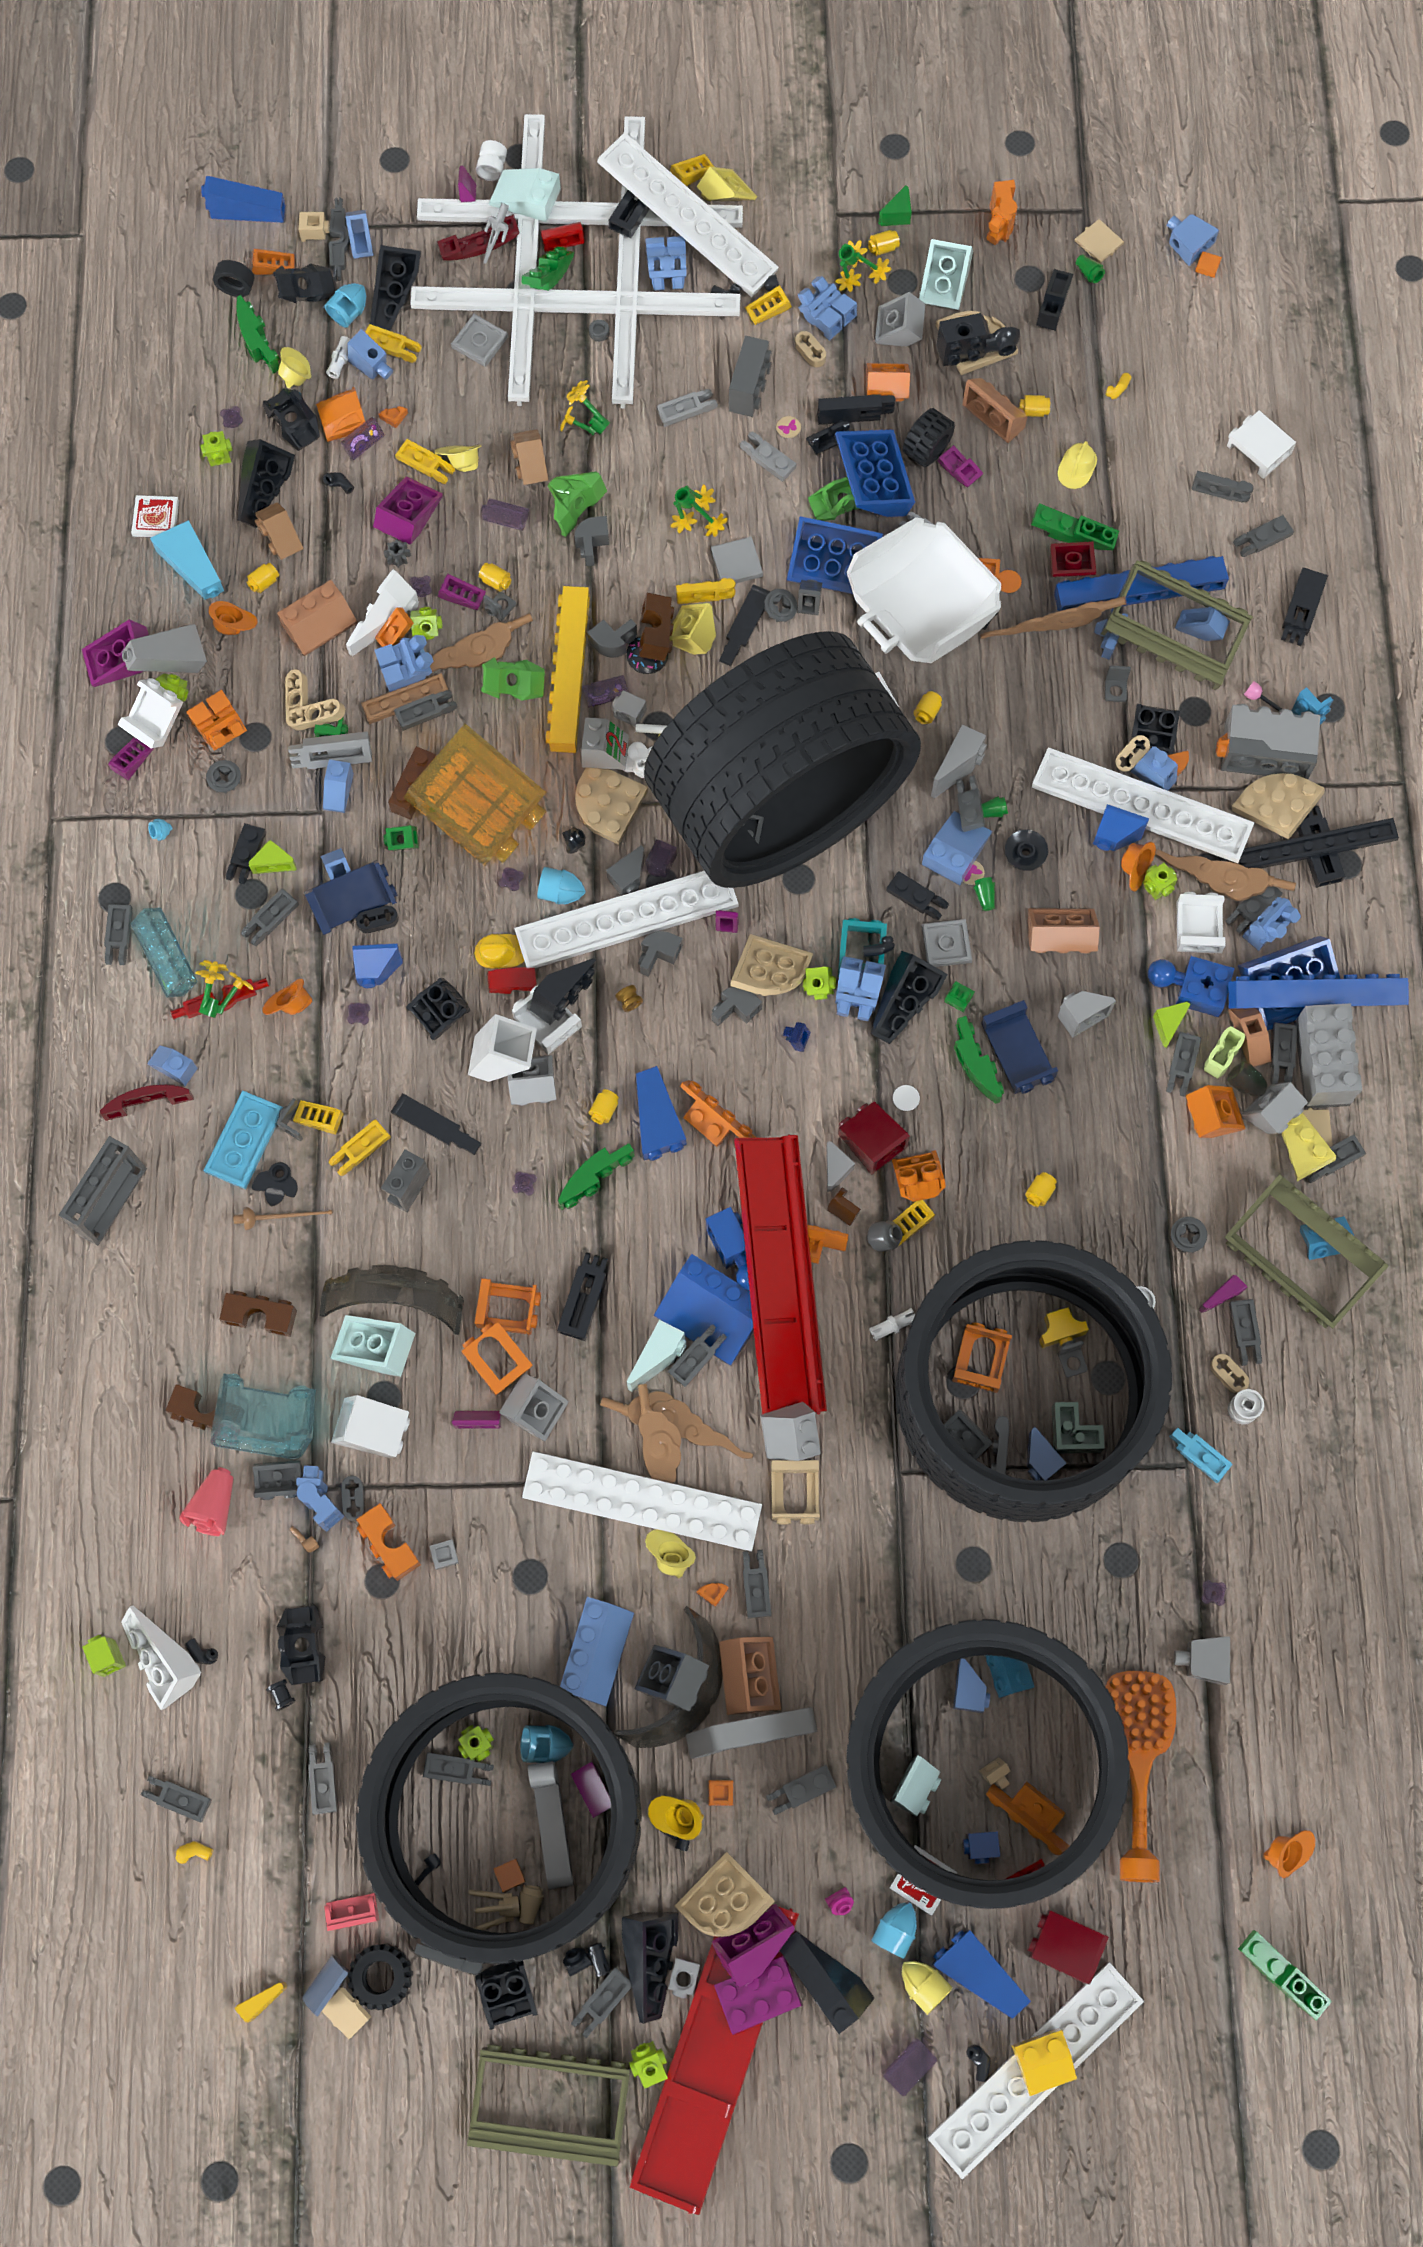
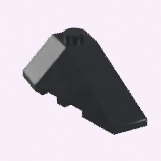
M380 245L370 319L371 325L391 331L419 273L421 251Z
M261 439L247 441L242 461L238 521L257 528L255 513L268 507L274 497L278 496L282 484L291 475L295 459L294 454Z
M901 951L891 970L870 1034L890 1044L906 1028L908 1021L915 1014H919L923 1010L922 1007L938 994L948 974L913 954Z
M639 1912L622 1917V1944L639 2022L642 2024L661 2019L668 1989L665 1981L668 1970H672L673 1962L670 1961L673 1946L677 1947L678 1942L677 1912Z
M798 1931L792 1933L781 1947L780 1952L838 2034L857 2021L875 1999L857 1974L846 1968Z

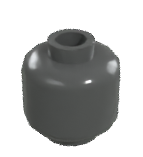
M892 1220L875 1222L868 1230L867 1240L876 1251L893 1250L899 1246L902 1240V1231Z

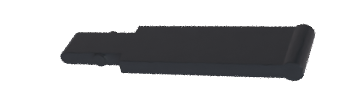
M754 584L752 585L726 636V639L729 641L724 647L719 662L731 667L736 656L739 654L741 646L746 647L764 612V600L771 591Z
M404 1093L401 1094L390 1111L393 1115L449 1146L452 1142L458 1148L464 1149L473 1155L476 1154L482 1144L470 1137L469 1134L461 1132L460 1125Z

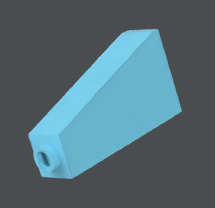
M189 520L150 538L156 552L205 600L214 598L224 591L221 581Z

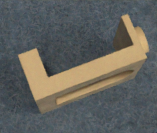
M774 1460L771 1462L772 1521L777 1520V1524L786 1525L791 1524V1520H800V1524H815V1520H819V1460ZM783 1473H806L807 1507L803 1514H788L784 1509Z

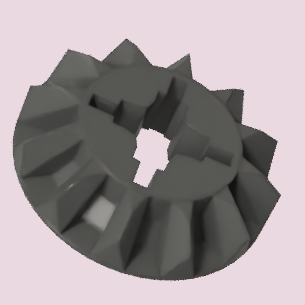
M785 589L772 590L764 600V611H767L769 618L775 619L776 622H787L797 612L796 598ZM782 599V606L785 608L779 612L778 606L775 604H778Z
M220 760L209 767L206 780L209 787L217 793L223 792L226 794L228 791H235V787L240 784L242 775L239 767L234 762ZM219 772L225 776L228 775L229 782L221 780Z
M1180 1218L1171 1228L1170 1239L1173 1241L1175 1248L1182 1250L1183 1253H1194L1202 1249L1207 1241V1229L1197 1218ZM1186 1226L1190 1233L1196 1234L1191 1238V1242L1188 1241V1238L1181 1237L1186 1233Z

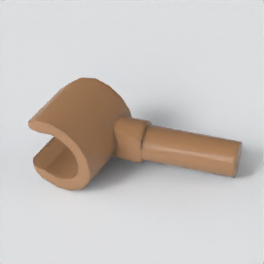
M294 1526L290 1528V1531L299 1539L307 1552L311 1553L319 1548L313 1536L306 1539Z

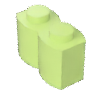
M1232 1026L1228 1027L1207 1058L1204 1071L1217 1079L1223 1076L1230 1066L1233 1057L1241 1048L1245 1034Z

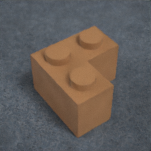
M538 429L514 433V440L510 441L514 459L518 458L519 466H516L518 479H522L524 485L548 481L543 447Z
M278 502L255 513L257 520H255L256 526L264 537L268 536L271 542L268 544V547L273 556L277 555L282 560L304 549L286 510Z

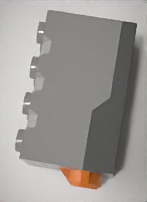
M1246 704L1232 705L1225 722L1224 735L1218 739L1216 745V755L1222 757L1221 771L1261 776L1284 773L1309 779L1317 764L1320 715L1312 712H1302L1301 715H1295L1289 709H1282L1278 713L1272 712L1269 707L1265 706L1252 710Z
M1351 1003L1305 1006L1294 1022V1025H1297V1051L1303 1097L1308 1102L1304 1106L1305 1109L1350 1106L1356 1096L1362 1091L1361 1076L1358 1072V1053L1355 1050V1031H1353Z

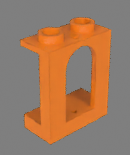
M481 1278L475 1317L476 1328L482 1329L490 1322L493 1325L499 1322L506 1332L531 1335L532 1328L536 1329L538 1315H535V1307L540 1306L541 1292H538L537 1285H533V1288L492 1283L491 1279ZM491 1296L527 1301L530 1304L528 1318L523 1321L489 1318L488 1311Z
M490 1322L480 1330L482 1332L481 1336L476 1340L474 1337H471L462 1345L464 1349L461 1353L488 1384L495 1396H497L533 1365L499 1322L494 1325ZM486 1337L495 1338L518 1365L500 1380L478 1353V1344Z
M972 1322L971 1325L967 1324L952 1381L998 1393L1012 1335L1007 1334L1006 1330L994 1328V1331L985 1329V1325ZM981 1337L991 1339L995 1345V1354L989 1377L967 1371L973 1344Z

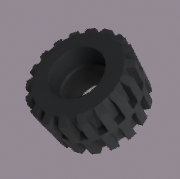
M930 408L917 419L904 441L903 453L923 467L931 465L943 453L954 433L955 423L935 408Z
M389 1944L369 1946L362 1952H359L355 1960L351 1962V1969L347 1975L349 1977L348 1988H351L352 1997L356 1998L361 2006L364 2005L370 2010H384L397 2005L407 1996L408 1990L412 1986L411 1978L413 1977V1971H411L410 1960H407L405 1957L407 1955L398 1950L399 1948ZM378 1961L388 1963L394 1971L393 1985L385 1992H375L367 1982L369 1967Z

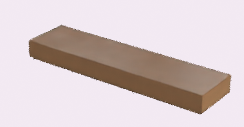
M442 673L362 702L361 705L369 724L395 715L394 710L398 707L433 693L437 694L446 691L448 688Z

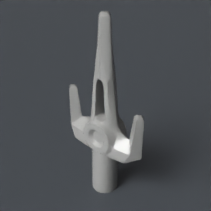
M501 203L497 217L490 216L487 222L485 232L488 231L490 224L492 232L483 261L485 264L501 231H504L501 241L504 242L508 231V225L504 222L509 208L507 204Z

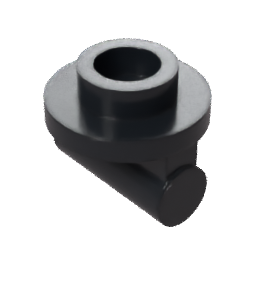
M572 827L562 833L570 854L576 853L579 848L585 845L586 837L582 830Z
M572 1948L563 1958V1964L570 1977L592 1965L589 1956H587L583 1948Z

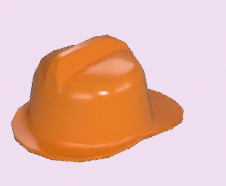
M216 601L208 608V613L213 619L214 628L222 634L237 635L241 631L250 630L257 625L255 615L232 603Z
M1148 842L1145 845L1132 843L1122 857L1121 866L1123 871L1130 876L1129 886L1133 892L1140 888L1146 871L1154 859L1156 846L1153 842Z
M302 978L297 979L291 985L272 995L264 1004L263 1013L269 1015L282 1010L290 1015H295L307 1008L312 1003V998L303 987L304 980Z
M1303 1830L1293 1837L1278 1836L1264 1853V1858L1277 1869L1281 1878H1287L1310 1859L1315 1848V1836L1309 1830Z

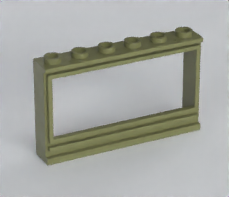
M1137 560L1132 565L1117 598L1126 597L1138 573L1205 607H1212L1222 612L1224 616L1241 624L1227 657L1222 664L1118 613L1121 606L1112 608L1101 631V635L1105 636L1107 632L1118 636L1117 641L1119 643L1125 644L1128 641L1137 645L1136 650L1138 652L1145 653L1149 651L1157 655L1156 660L1163 663L1167 660L1176 664L1175 670L1183 672L1186 669L1196 674L1194 679L1202 682L1206 679L1213 682L1212 689L1217 690L1224 681V677L1253 616L1249 615L1245 609L1230 606L1224 599H1216L1210 596L1206 590L1191 587L1190 583L1185 580H1177L1171 577V574L1167 571L1157 570L1150 563Z
M1281 1174L1277 1176L1225 1236L1228 1240L1226 1244L1235 1252L1240 1250L1246 1256L1243 1259L1252 1267L1258 1265L1264 1270L1261 1274L1270 1282L1277 1281L1281 1285L1279 1289L1289 1298L1292 1295L1299 1300L1297 1305L1305 1312L1309 1313L1311 1310L1318 1317L1315 1320L1324 1328L1330 1326L1333 1329L1389 1266ZM1269 1195L1273 1196L1369 1277L1336 1316H1333L1237 1234L1238 1230Z
M487 2044V2049L482 2048L480 2050L467 2146L618 2167L631 2068H625L626 2063L611 2061V2066L601 2064V2059L586 2058V2062L576 2061V2056L565 2054L561 2055V2059L551 2058L552 2053L537 2051L536 2055L526 2054L527 2049L512 2048L511 2052L502 2051V2046ZM486 2061L622 2080L615 2140L477 2121Z

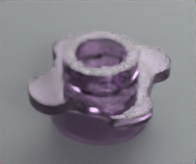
M238 406L220 411V416L224 420V427L236 428L242 424L243 418L239 414L240 408Z
M425 575L420 578L414 576L410 579L412 588L416 591L417 596L424 597L431 594V578Z
M507 867L503 870L499 885L511 888L512 891H517L520 888L519 883L524 878V874L521 871Z
M351 1003L348 1006L349 1016L347 1021L350 1024L362 1023L366 1025L369 1022V1004Z
M517 1172L514 1176L515 1185L512 1186L513 1192L516 1194L519 1192L526 1193L528 1196L534 1193V1183L537 1181L534 1174L529 1175L528 1173Z
M1210 1580L1203 1583L1204 1595L1201 1597L1202 1602L1205 1604L1216 1603L1217 1606H1222L1225 1603L1226 1585L1223 1582L1212 1583Z

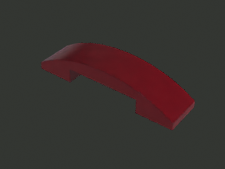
M514 214L505 217L504 222L508 225L504 242L501 241L504 232L501 231L492 250L503 246L520 234ZM492 227L487 232L482 230L460 239L453 235L437 241L442 259L448 261L461 260L485 254Z
M175 1085L140 1087L111 1100L100 1110V1115L105 1121L128 1116L126 1107L167 1098L172 1105L194 1100V1096L189 1089Z

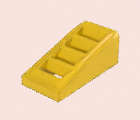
M703 154L672 164L670 172L685 186H688L703 178L709 167H714V165Z
M779 285L747 305L745 309L756 325L787 311L792 306ZM779 298L781 302L777 303L776 299ZM769 302H772L774 304L772 308L768 304ZM765 305L767 311L765 312L761 308V306ZM757 308V310L760 313L759 316H756V314L753 311L754 309Z
M300 1100L293 1122L336 1135L343 1112L333 1107ZM304 1108H308L305 1119L301 1118ZM313 1110H315V1111H316V1114H315L314 1119H313V1121H312V1120H310V1117H311V1114H312ZM321 1112L324 1113L322 1121L318 1122ZM331 1115L330 1124H326L328 1116Z
M923 1200L916 1201L893 1220L904 1234L899 1246L934 1219L935 1214ZM918 1208L926 1216L924 1219L916 1211ZM912 1214L919 1223L915 1224L909 1215ZM904 1220L911 1230L908 1231L901 1221Z
M285 1982L277 1983L238 2004L234 2009L245 2022H252L288 1988V1985Z

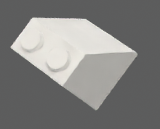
M495 1014L474 1037L468 1075L489 1082L528 1070L531 1067L537 1028Z
M358 1395L346 1397L341 1407L331 1443L387 1458L396 1457L397 1454H400L403 1447L401 1438L403 1432H406L409 1426V1412Z

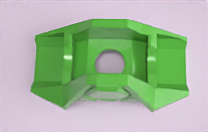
M597 471L555 477L549 483L548 488L555 499L554 520L558 522L562 531L561 535L566 537L574 529L578 517L589 506H594L607 492L602 477Z
M848 477L832 481L808 497L816 520L820 521L835 520L838 515L844 514L845 511L849 512L852 509H860L856 507ZM841 493H846V494H847V495L844 496L840 501H838V498H837V497H838L839 494H841Z
M495 657L482 664L484 669L482 692L498 699L500 694H510L522 701L543 697L544 668L528 660L513 663L497 662ZM510 673L516 676V683L513 686L508 685L506 680Z

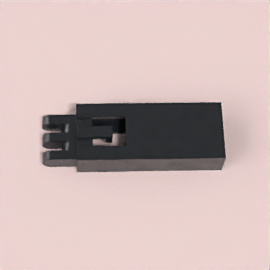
M627 190L609 218L608 227L631 239L650 208L640 199L635 200L636 196Z
M881 394L818 399V425L836 424L840 420H847L849 423L880 421L881 414H892L894 412L896 398L893 395L881 396Z
M1302 567L1282 625L1284 631L1281 640L1285 641L1287 634L1291 635L1289 643L1293 644L1295 637H1298L1297 645L1302 646L1305 635L1307 636L1311 629L1328 575ZM1298 607H1301V610L1307 609L1303 622V612H1299L1297 619H1294Z
M1318 805L1313 807L1314 815L1311 810L1297 828L1299 837L1316 834L1315 830H1319V833L1330 831L1326 817L1323 818ZM1338 853L1307 859L1316 888L1339 883L1344 880L1345 874Z
M588 1252L585 1253L582 1265H578L557 1329L559 1334L586 1341L606 1280V1273L604 1272L608 1263V1258L604 1257L601 1266L597 1265L600 1257L598 1255H594L593 1261L590 1263L591 1253ZM584 1277L588 1278L585 1288L591 1289L589 1295L585 1292H580Z

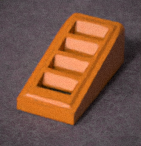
M253 248L252 272L255 275H271L281 265L285 269L294 268L295 254ZM284 261H288V266H284Z

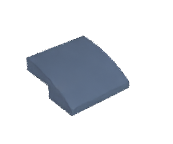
M331 1955L302 1996L306 2006L316 2016H319L348 1974V1969L341 1965L340 1960L334 1955Z

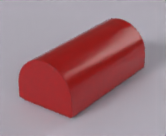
M581 222L540 231L545 252L552 251L555 247H571L584 244Z

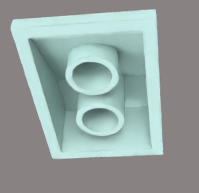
M541 168L503 170L489 205L500 208L501 203L509 206L508 211L547 222L561 190L559 174Z
M931 239L919 297L922 302L928 305L959 310L972 259V246Z
M345 1315L331 1359L378 1373L401 1377L415 1333L400 1323Z
M661 1320L658 1321L627 1380L629 1391L633 1392L638 1389V1385L645 1384L674 1363L677 1356L681 1357L684 1354L687 1345H685L686 1340L683 1331Z
M917 1755L909 1764L890 1802L915 1817L918 1816L919 1812L924 1814L930 1803L927 1800L930 1791L935 1792L941 1782V1779L938 1778L940 1771Z

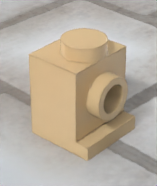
M300 212L299 233L301 241L326 240V233H330V222L326 221L324 212Z

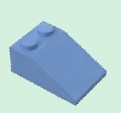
M954 811L926 850L922 865L961 885L992 831L981 827L964 832L961 826L960 814Z

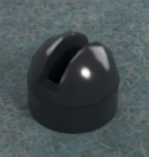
M776 274L769 276L765 281L764 287L768 292L779 286Z

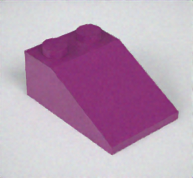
M406 476L376 507L373 527L411 545L422 532L442 499L443 494Z
M129 619L82 649L91 686L97 687L143 672L128 671L126 663L122 658V651L130 640L149 635L146 626Z
M774 1904L747 1929L734 1935L718 1937L712 1941V1944L723 1967L740 1988L752 1983L755 1978L764 1972L795 1928L780 1908Z

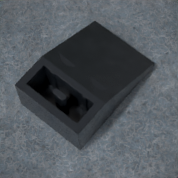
M592 958L548 974L535 988L529 1010L550 1026L555 1020L559 1021L566 1013L565 1008L569 1004L571 1006L574 1005L578 1000L580 991L582 989L587 990L592 984L593 979L591 978L596 972V969H594L596 959Z

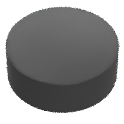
M595 320L590 324L589 335L594 341L601 342L609 337L610 329L606 321Z

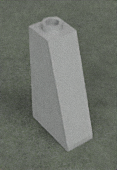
M193 624L130 640L122 651V658L126 663L128 671L198 673L207 662L196 625Z

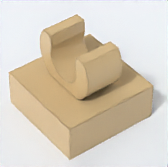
M999 1757L979 1770L983 1778L990 1785L996 1783L997 1786L1004 1789L1010 1784L1005 1775L1011 1770Z

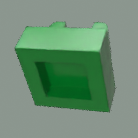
M955 981L944 1002L964 1013L975 991Z

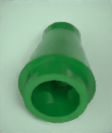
M1084 254L1077 258L1075 264L1089 282L1098 283L1104 277L1105 270L1102 264L1086 257Z
M997 796L982 803L984 818L1003 817V815L1008 814L1005 797L999 798Z
M991 877L975 880L973 888L981 904L982 911L995 909V882L992 881Z

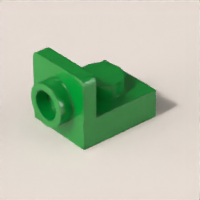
M344 717L338 720L337 727L330 724H315L314 734L315 737L348 734V725L345 724Z

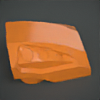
M355 387L316 404L327 442L347 437L351 433L358 432L363 427H366Z
M936 1150L911 1157L891 1159L901 1197L913 1202L937 1197L946 1187Z

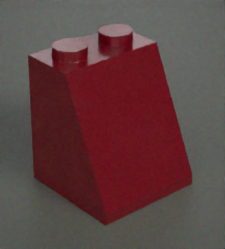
M875 1101L869 1105L867 1103L863 1104L857 1110L855 1116L852 1118L848 1116L839 1123L840 1127L838 1128V1135L871 1175L907 1149L910 1135Z
M1047 1910L1046 1914L1042 1913L1037 1923V1927L1040 1928L1037 1937L1031 1938L1027 1951L1030 1952L1029 1957L1082 1983L1090 1985L1109 1937L1051 1910Z

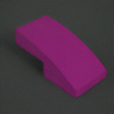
M954 445L937 460L950 475L967 488L984 474L971 458L967 460Z

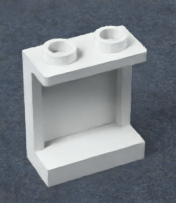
M1259 410L1253 416L1249 415L1239 429L1236 427L1231 431L1228 436L1230 439L1227 447L1231 449L1235 445L1260 467L1257 474L1264 479L1292 454L1296 442Z
M155 679L139 680L137 685L141 687V690L128 717H121L118 725L148 747H162L183 701L178 699L174 692L161 687L160 683Z
M1185 892L1180 894L1177 900V952L1222 953L1225 948L1222 910L1225 901L1224 896H1219L1217 893L1196 895L1194 892Z
M535 986L527 998L520 999L514 1004L512 1013L518 1022L537 1028L535 1041L549 1055L582 1027L581 1019L576 1014H572L567 1008H565L566 1013L559 1021L555 1020L551 1026L530 1011L533 993L537 987Z

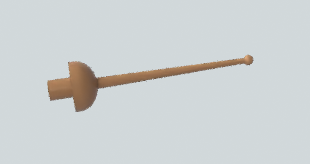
M243 1207V1214L233 1215L234 1224L244 1223L245 1230L253 1228L256 1220L319 1214L331 1215L333 1212L328 1210L321 1212L255 1215L251 1208Z

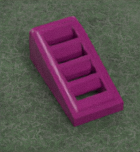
M447 573L437 597L478 611L486 591ZM449 586L453 587L452 591L448 590ZM457 588L461 589L459 595L456 594ZM465 591L470 592L467 599L463 597ZM473 594L478 595L475 602L471 601Z
M134 737L111 759L108 765L112 771L129 781L154 748L148 747ZM138 743L145 747L143 751L136 747ZM132 750L139 753V755L135 756L134 754H132ZM128 756L133 759L131 762L126 759Z
M716 910V930L738 933L739 914L732 911Z
M1232 1275L1200 1306L1199 1311L1201 1313L1207 1312L1236 1297L1246 1290V1284L1236 1275Z

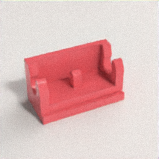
M375 1893L328 1902L324 1906L327 1931L380 1921Z

